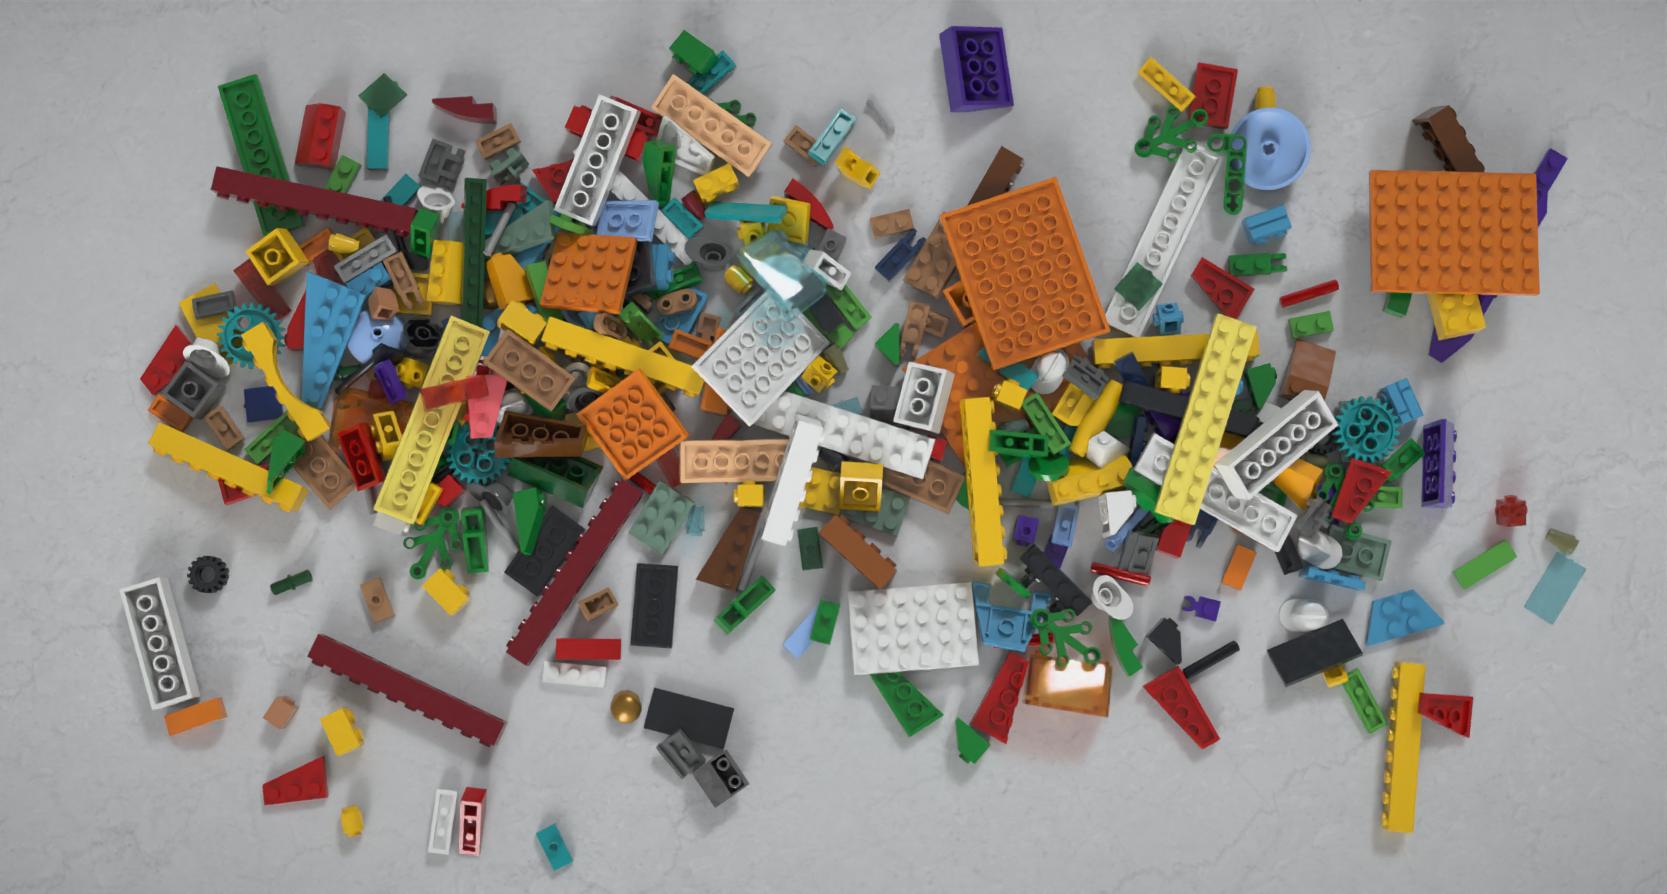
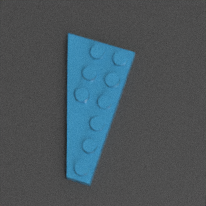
M309 271L307 272L302 402L323 409L367 295Z

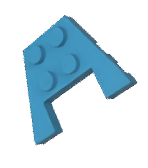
M972 581L973 597L983 645L1024 652L1036 630L1030 622V616L1036 609L1046 610L1052 594L1034 591L1031 611L989 604L991 583ZM1038 616L1037 621L1040 622L1042 617Z

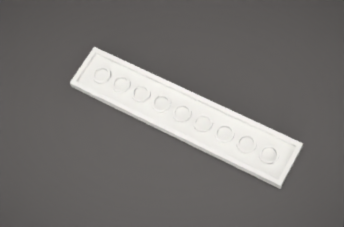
M1188 144L1187 148H1193L1194 144ZM1197 145V150L1193 153H1188L1185 148L1182 149L1179 159L1171 172L1107 308L1105 316L1109 327L1131 337L1141 336L1224 159L1223 156Z
M784 391L753 423L754 425L790 436L797 414L819 420L825 431L822 443L818 442L819 446L871 463L883 464V467L920 479H924L936 439ZM732 409V413L729 414L733 418L742 420L741 417Z

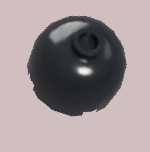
M418 316L409 319L401 331L400 338L404 350L415 358H426L435 354L443 335L440 326L437 323L434 325L430 322L431 319Z

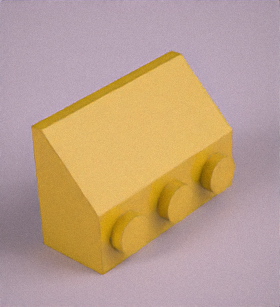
M434 240L427 301L437 305L461 306L462 242Z

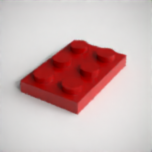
M1201 62L1197 63L1192 90L1196 98L1190 104L1187 121L1191 119L1193 111L1203 109L1208 115V122L1205 126L1228 129L1238 69ZM1199 117L1197 122H1202L1204 118Z

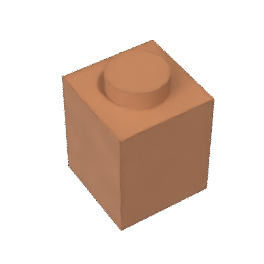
M380 287L374 288L368 299L372 319L392 321L399 309L395 290Z
M287 695L284 697L279 696L275 698L263 719L278 729H285L299 707L295 705L296 701Z

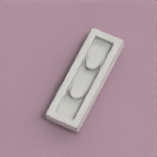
M544 661L542 682L605 688L607 667Z
M437 789L428 852L450 854L459 791Z

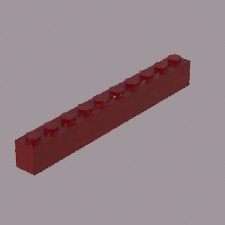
M216 166L210 189L217 194L216 197L221 199L237 198V202L249 204V201L263 208H269L270 205L282 212L293 210L301 216L316 215L317 219L328 221V218L336 219L335 222L343 225H348V222L355 223V226L358 228L368 229L369 226L376 228L375 230L378 232L388 233V231L396 232L395 235L405 238L411 235L410 225L418 213L416 208L219 166Z
M623 479L620 482L616 481L610 491L613 493L609 499L605 498L599 506L601 511L597 517L593 515L587 524L589 528L586 533L582 532L577 538L576 543L578 545L574 551L570 550L565 556L564 560L566 563L562 568L558 567L553 574L554 581L551 585L547 584L541 592L543 597L539 603L536 601L529 610L531 612L527 620L523 619L518 626L520 631L517 636H512L506 644V647H508L506 653L525 666L531 664L643 497L644 493Z
M325 634L317 635L307 657L313 659V664L319 667L328 666L331 668L330 672L338 676L344 674L350 677L349 681L357 685L363 683L368 686L367 689L376 694L382 692L387 695L386 699L397 703L399 700L405 703L404 707L416 712V710L424 712L423 716L434 721L436 718L443 721L441 725L452 730L455 727L461 730L460 734L465 737L472 738L474 736L480 739L479 743L484 746L498 745L508 724L507 721Z

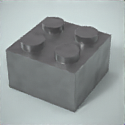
M185 361L161 394L193 418L202 420L226 387L196 365Z

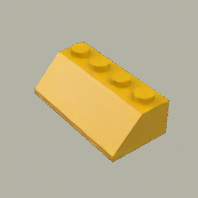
M1123 455L1105 467L1099 468L1086 457L1069 460L1070 470L1066 476L1063 474L1056 481L1046 482L1052 505L1057 506L1101 496L1109 492L1127 490L1123 482L1129 468H1132L1131 462L1126 455Z

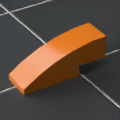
M219 697L164 716L169 736L228 716L223 699Z

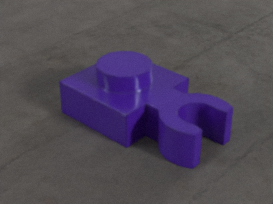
M1184 596V599L1191 602V606L1189 608L1182 607L1183 611L1190 612L1196 610L1195 617L1211 621L1217 620L1221 601L1199 596L1197 602L1192 596Z

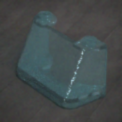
M774 229L743 246L734 254L742 268L747 270L749 275H752L790 323L827 293L825 287L827 282L820 274L816 276L787 242L789 238L782 229L779 231Z

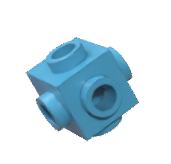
M1177 303L1156 305V313H1153L1154 326L1157 325L1160 336L1181 334V323L1184 322L1183 311H1179Z

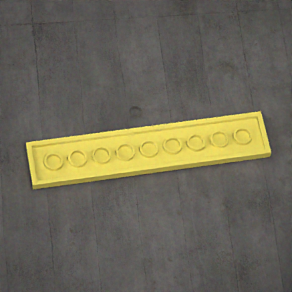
M1219 313L1215 314L1153 512L1195 525L1257 328L1256 326Z
M450 316L373 510L412 525L414 524L467 391L466 376H473L490 331Z

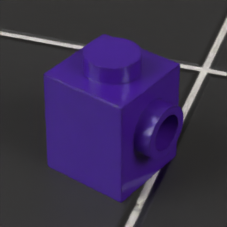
M1023 515L1017 516L1012 540L1017 541L1016 545L1028 547L1029 544H1034L1039 519Z

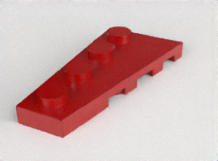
M1011 651L1008 652L969 723L1006 745L1008 733L1013 722L1015 707H1017L1019 692L1022 688L1029 661Z
M1179 666L1142 686L1202 750L1220 740L1219 735Z

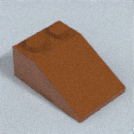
M1297 338L1278 397L1291 401L1303 390L1319 391L1325 401L1336 351Z

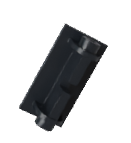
M1288 533L1280 551L1275 552L1284 575L1304 568Z

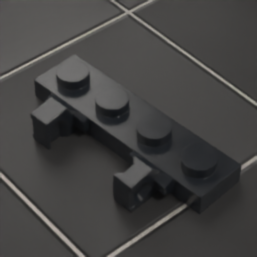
M1035 544L1019 557L1027 566L1024 569L1026 574L1020 579V582L1028 588L1035 580L1038 582L1042 581L1055 594L1054 598L1056 601L1048 608L1051 613L1072 609L1079 616L1093 603Z

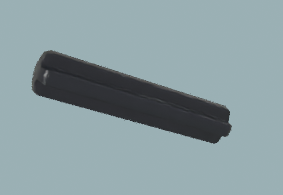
M1231 641L1183 669V673L1187 679H1190L1238 652L1240 647L1236 641Z

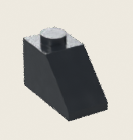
M1161 618L1145 636L1171 661L1179 665L1182 662L1181 633L1177 629L1178 624L1171 618Z

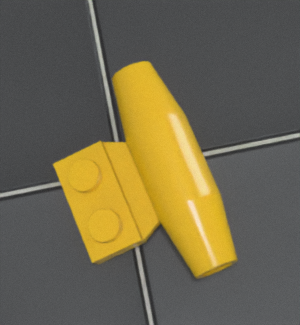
M1110 380L1096 400L1089 397L1072 383L1068 385L1051 414L1067 426H1077L1068 449L1071 453L1083 458L1087 454L1089 439L1105 430L1119 405L1118 401L1122 389L1120 383Z

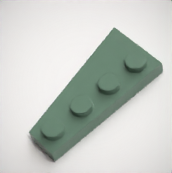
M547 200L505 227L492 255L497 253L513 255L555 239V224L549 222L551 214L554 215L553 203ZM490 238L485 241V248H486V246H487V244H488ZM485 255L484 262H488L491 257Z

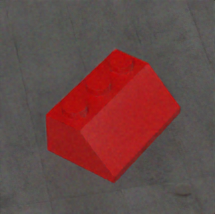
M323 103L306 105L295 165L332 171L335 169L346 112L340 106Z
M363 422L337 433L358 492L383 484L387 475L380 454L376 453L375 441L372 438L369 423Z

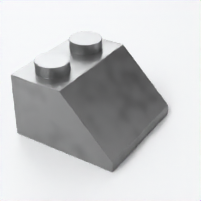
M872 385L869 418L910 431L909 426L893 422L902 387Z

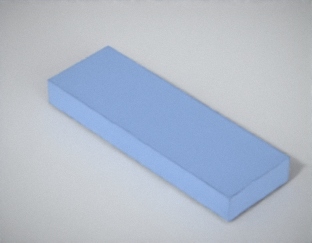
M819 604L783 644L797 658L813 642L810 640Z

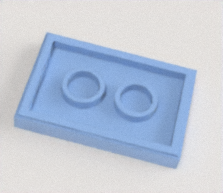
M656 200L606 201L599 218L596 235L635 237L637 241H652L659 203Z

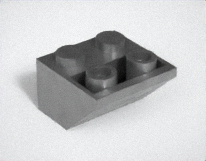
M727 749L692 772V775L715 808L750 784Z

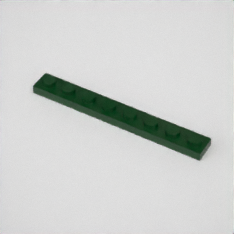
M466 177L464 183L461 320L482 328L485 258L483 252L485 250L487 179Z

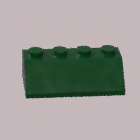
M580 456L512 457L508 476L583 508L594 490L603 466Z

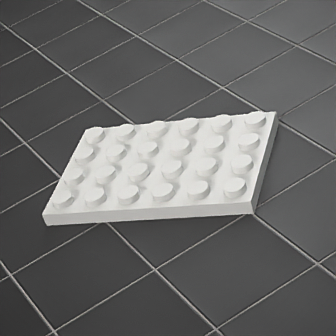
M772 284L691 367L748 426H751L830 342L777 286Z
M971 582L848 592L854 675L979 665Z

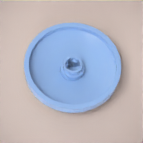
M1262 108L1252 111L1244 116L1231 132V134L1242 135L1247 140L1245 183L1253 188L1275 190L1285 187L1294 182L1303 173L1308 164L1311 153L1308 131L1295 115L1286 110ZM1235 139L1232 143L1233 149H1241L1244 144L1243 140ZM1234 159L1231 162V168L1235 171L1242 167L1240 159Z

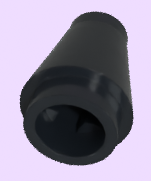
M822 447L818 454L834 472L840 474L842 461L849 462L846 455Z

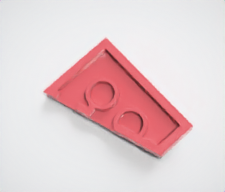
M499 374L466 376L470 439L492 437L507 380Z

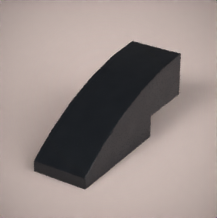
M813 276L794 285L826 336L844 326V320Z

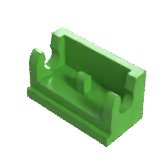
M632 301L621 311V314L617 315L648 346L653 345L651 342L653 337L661 339L664 336Z

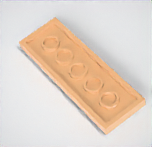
M674 74L651 107L661 116H668L691 137L750 178L773 145L769 140Z
M789 439L683 440L680 442V483L776 481Z

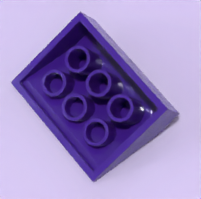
M951 26L939 34L950 112H974L1014 106L1002 27Z
M1440 419L1423 425V451L1426 454L1422 458L1421 507L1450 508L1455 502L1453 483L1456 480V473L1453 471V463L1456 461L1454 442L1457 439V432L1454 430V424L1447 419Z

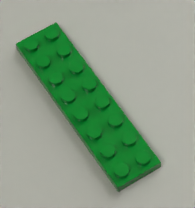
M253 74L219 85L218 90L243 171L291 182L259 76ZM253 202L264 237L276 228L291 231L305 226L302 216L296 214V211L282 212L276 210L274 206L269 205V208H263Z

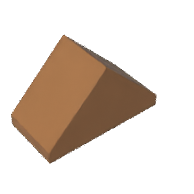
M608 587L579 601L578 605L587 621H592L617 607L618 603Z

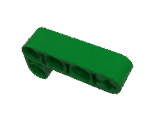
M1213 134L1208 138V148L1215 153H1227L1224 210L1228 214L1237 215L1242 211L1244 203L1247 140L1239 134ZM1215 138H1221L1223 141L1219 149L1212 147L1211 143ZM1238 138L1242 139L1243 147L1239 150L1233 149V141ZM1234 159H1240L1242 167L1239 170H1233L1231 162ZM1235 179L1239 180L1241 184L1239 190L1232 191L1229 188L1230 182ZM1228 193L1240 194V198L1235 197V203L1239 204V208H1235L1234 212L1228 207V204L1232 203L1233 198L1228 197Z

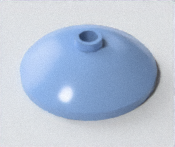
M370 309L363 311L359 314L348 342V348L351 354L362 364H365L372 357V350L380 343L402 350L405 354L406 351L401 344L400 335L406 323L398 314H395L392 321L372 319ZM380 331L381 335L376 336L374 335V332Z

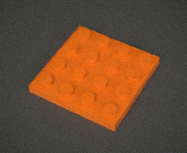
M558 232L540 301L541 307L621 314L638 243L636 238L586 234L584 236L578 233Z
M641 368L576 414L581 422L586 425L589 433L625 481L690 436Z

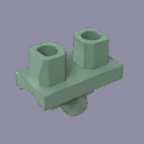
M514 148L506 151L505 156L507 160L503 163H500L499 160H494L489 164L492 170L490 173L500 186L506 181H511L513 178L518 182L521 181L518 175L524 171L523 168L529 165L523 154Z

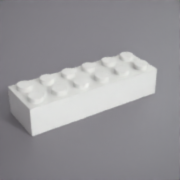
M599 94L554 208L555 211L591 226L597 225L641 114L639 110Z
M1303 390L1216 462L1215 466L1233 496L1249 500L1338 426L1319 391Z
M799 414L796 415L760 528L762 540L786 546V542L792 539L794 532L792 524L793 521L797 522L800 513L798 505L799 502L804 501L806 495L805 483L810 482L812 476L811 464L812 462L816 463L819 454L817 445L818 442L822 443L825 435L824 428L819 420Z
M158 577L119 589L152 710L162 709L201 697L168 578Z

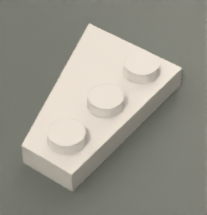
M665 115L662 118L656 140L676 146L674 163L701 175L710 173L715 156Z

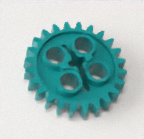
M242 303V310L234 306L235 313L227 311L229 318L222 317L225 325H218L220 329H223V332L217 333V336L222 337L223 340L217 343L225 346L220 351L228 352L225 357L226 359L234 358L232 364L236 365L240 361L241 368L248 364V368L253 369L255 364L253 358L255 357L243 345L240 348L235 347V339L238 337L242 338V336L235 333L234 330L247 332L262 322L268 324L277 338V354H282L278 348L285 347L280 341L285 338V336L281 335V332L285 331L286 328L279 327L283 321L275 320L278 316L277 313L270 315L271 308L268 307L263 311L264 306L262 304H259L256 309L255 303H251L249 308L245 303ZM243 318H248L249 326L243 329L240 322Z
M1364 396L1358 398V401L1356 398L1351 399V404L1349 402L1344 403V408L1338 409L1341 415L1334 416V419L1338 421V426L1335 427L1337 431L1332 433V435L1339 438L1335 443L1342 444L1339 451L1346 449L1345 457L1352 454V458L1355 460L1360 457V461L1366 462L1368 460L1369 463H1373L1374 458L1376 461H1380L1382 456H1389L1388 451L1395 450L1392 444L1399 442L1394 437L1401 435L1400 432L1395 431V428L1399 427L1400 424L1394 423L1398 416H1391L1394 409L1387 410V402L1380 405V398L1375 399L1373 402L1372 396L1367 397L1366 401ZM1362 410L1367 414L1366 420L1361 417ZM1376 415L1377 419L1373 423H1371L1374 419V416ZM1378 423L1382 424L1384 428L1383 433L1378 431ZM1350 426L1355 429V436L1350 435ZM1361 436L1358 444H1356L1355 441ZM1366 439L1371 441V449L1366 447Z
M464 423V430H458L456 443H447L451 449L446 450V453L451 455V457L447 458L446 461L453 463L449 466V469L451 471L455 470L454 475L456 477L460 476L461 482L467 479L468 484L475 481V483L480 485L481 481H483L488 486L489 479L496 482L495 476L498 475L503 478L501 471H509L505 465L511 464V460L508 457L495 458V449L488 450L489 444L495 441L499 426L495 425L492 437L486 438L484 442L483 438H478L475 444L469 445L470 427ZM481 450L484 452L483 454H479L478 456L476 455V452H480ZM465 456H471V461L468 464H462ZM490 461L491 466L486 470H482V464Z

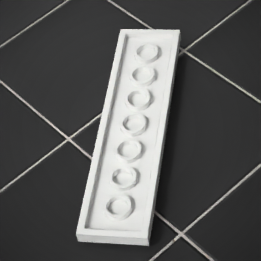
M1155 433L1152 434L1134 467V471L1162 486L1174 444ZM1214 467L1212 468L1200 509L1275 552L1280 551L1298 516L1260 493H1256L1249 500L1235 498L1218 469Z

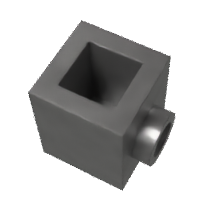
M828 228L817 251H823L837 261L846 243V237Z

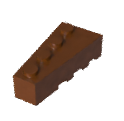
M1450 105L1432 107L1412 119L1415 126L1419 124L1423 129L1424 133L1421 135L1425 141L1428 140L1433 144L1434 151L1432 152L1436 158L1445 162V165H1443L1445 171H1485L1483 163L1475 155L1474 146L1466 138L1465 129L1456 119L1457 114Z
M1001 146L968 205L1004 194L1005 191L1009 192L1014 184V181H1012L1015 174L1019 175L1025 165L1022 163L1024 159Z
M505 411L494 441L495 458L582 456L587 442L586 425Z
M744 507L739 508L695 580L737 592L759 524L760 512Z

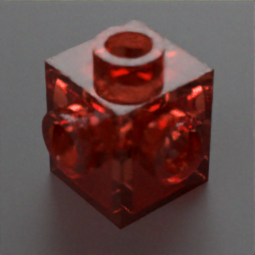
M1505 495L1504 499H1497L1495 507L1496 524L1506 527L1526 525V514L1528 511L1526 500L1518 499L1517 495Z

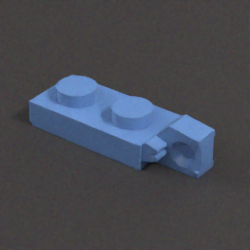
M1074 501L1058 505L1051 543L1071 548L1080 509L1078 502Z
M1137 506L1131 514L1133 517L1128 522L1125 521L1117 534L1109 536L1104 546L1114 553L1123 542L1125 543L1128 530L1135 532L1151 514L1150 510L1143 511L1140 506Z

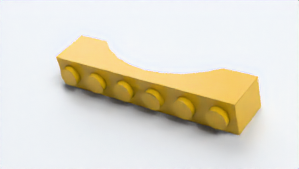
M262 322L241 335L244 339L242 341L243 346L254 355L253 362L257 368L263 369L266 374L264 376L265 381L270 387L273 386L275 388L277 400L281 405L285 404L288 411L286 414L292 422L295 421L299 426L297 431L302 439L313 441L331 430L333 427L323 411L302 402L285 384L277 363L278 340L268 324Z

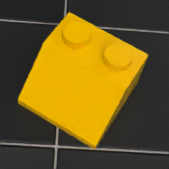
M842 461L839 509L880 512L883 464Z

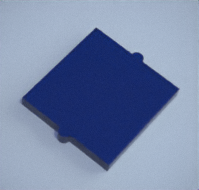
M273 386L244 389L245 404L243 407L246 408L247 423L274 420L283 415V406L275 396L277 392Z

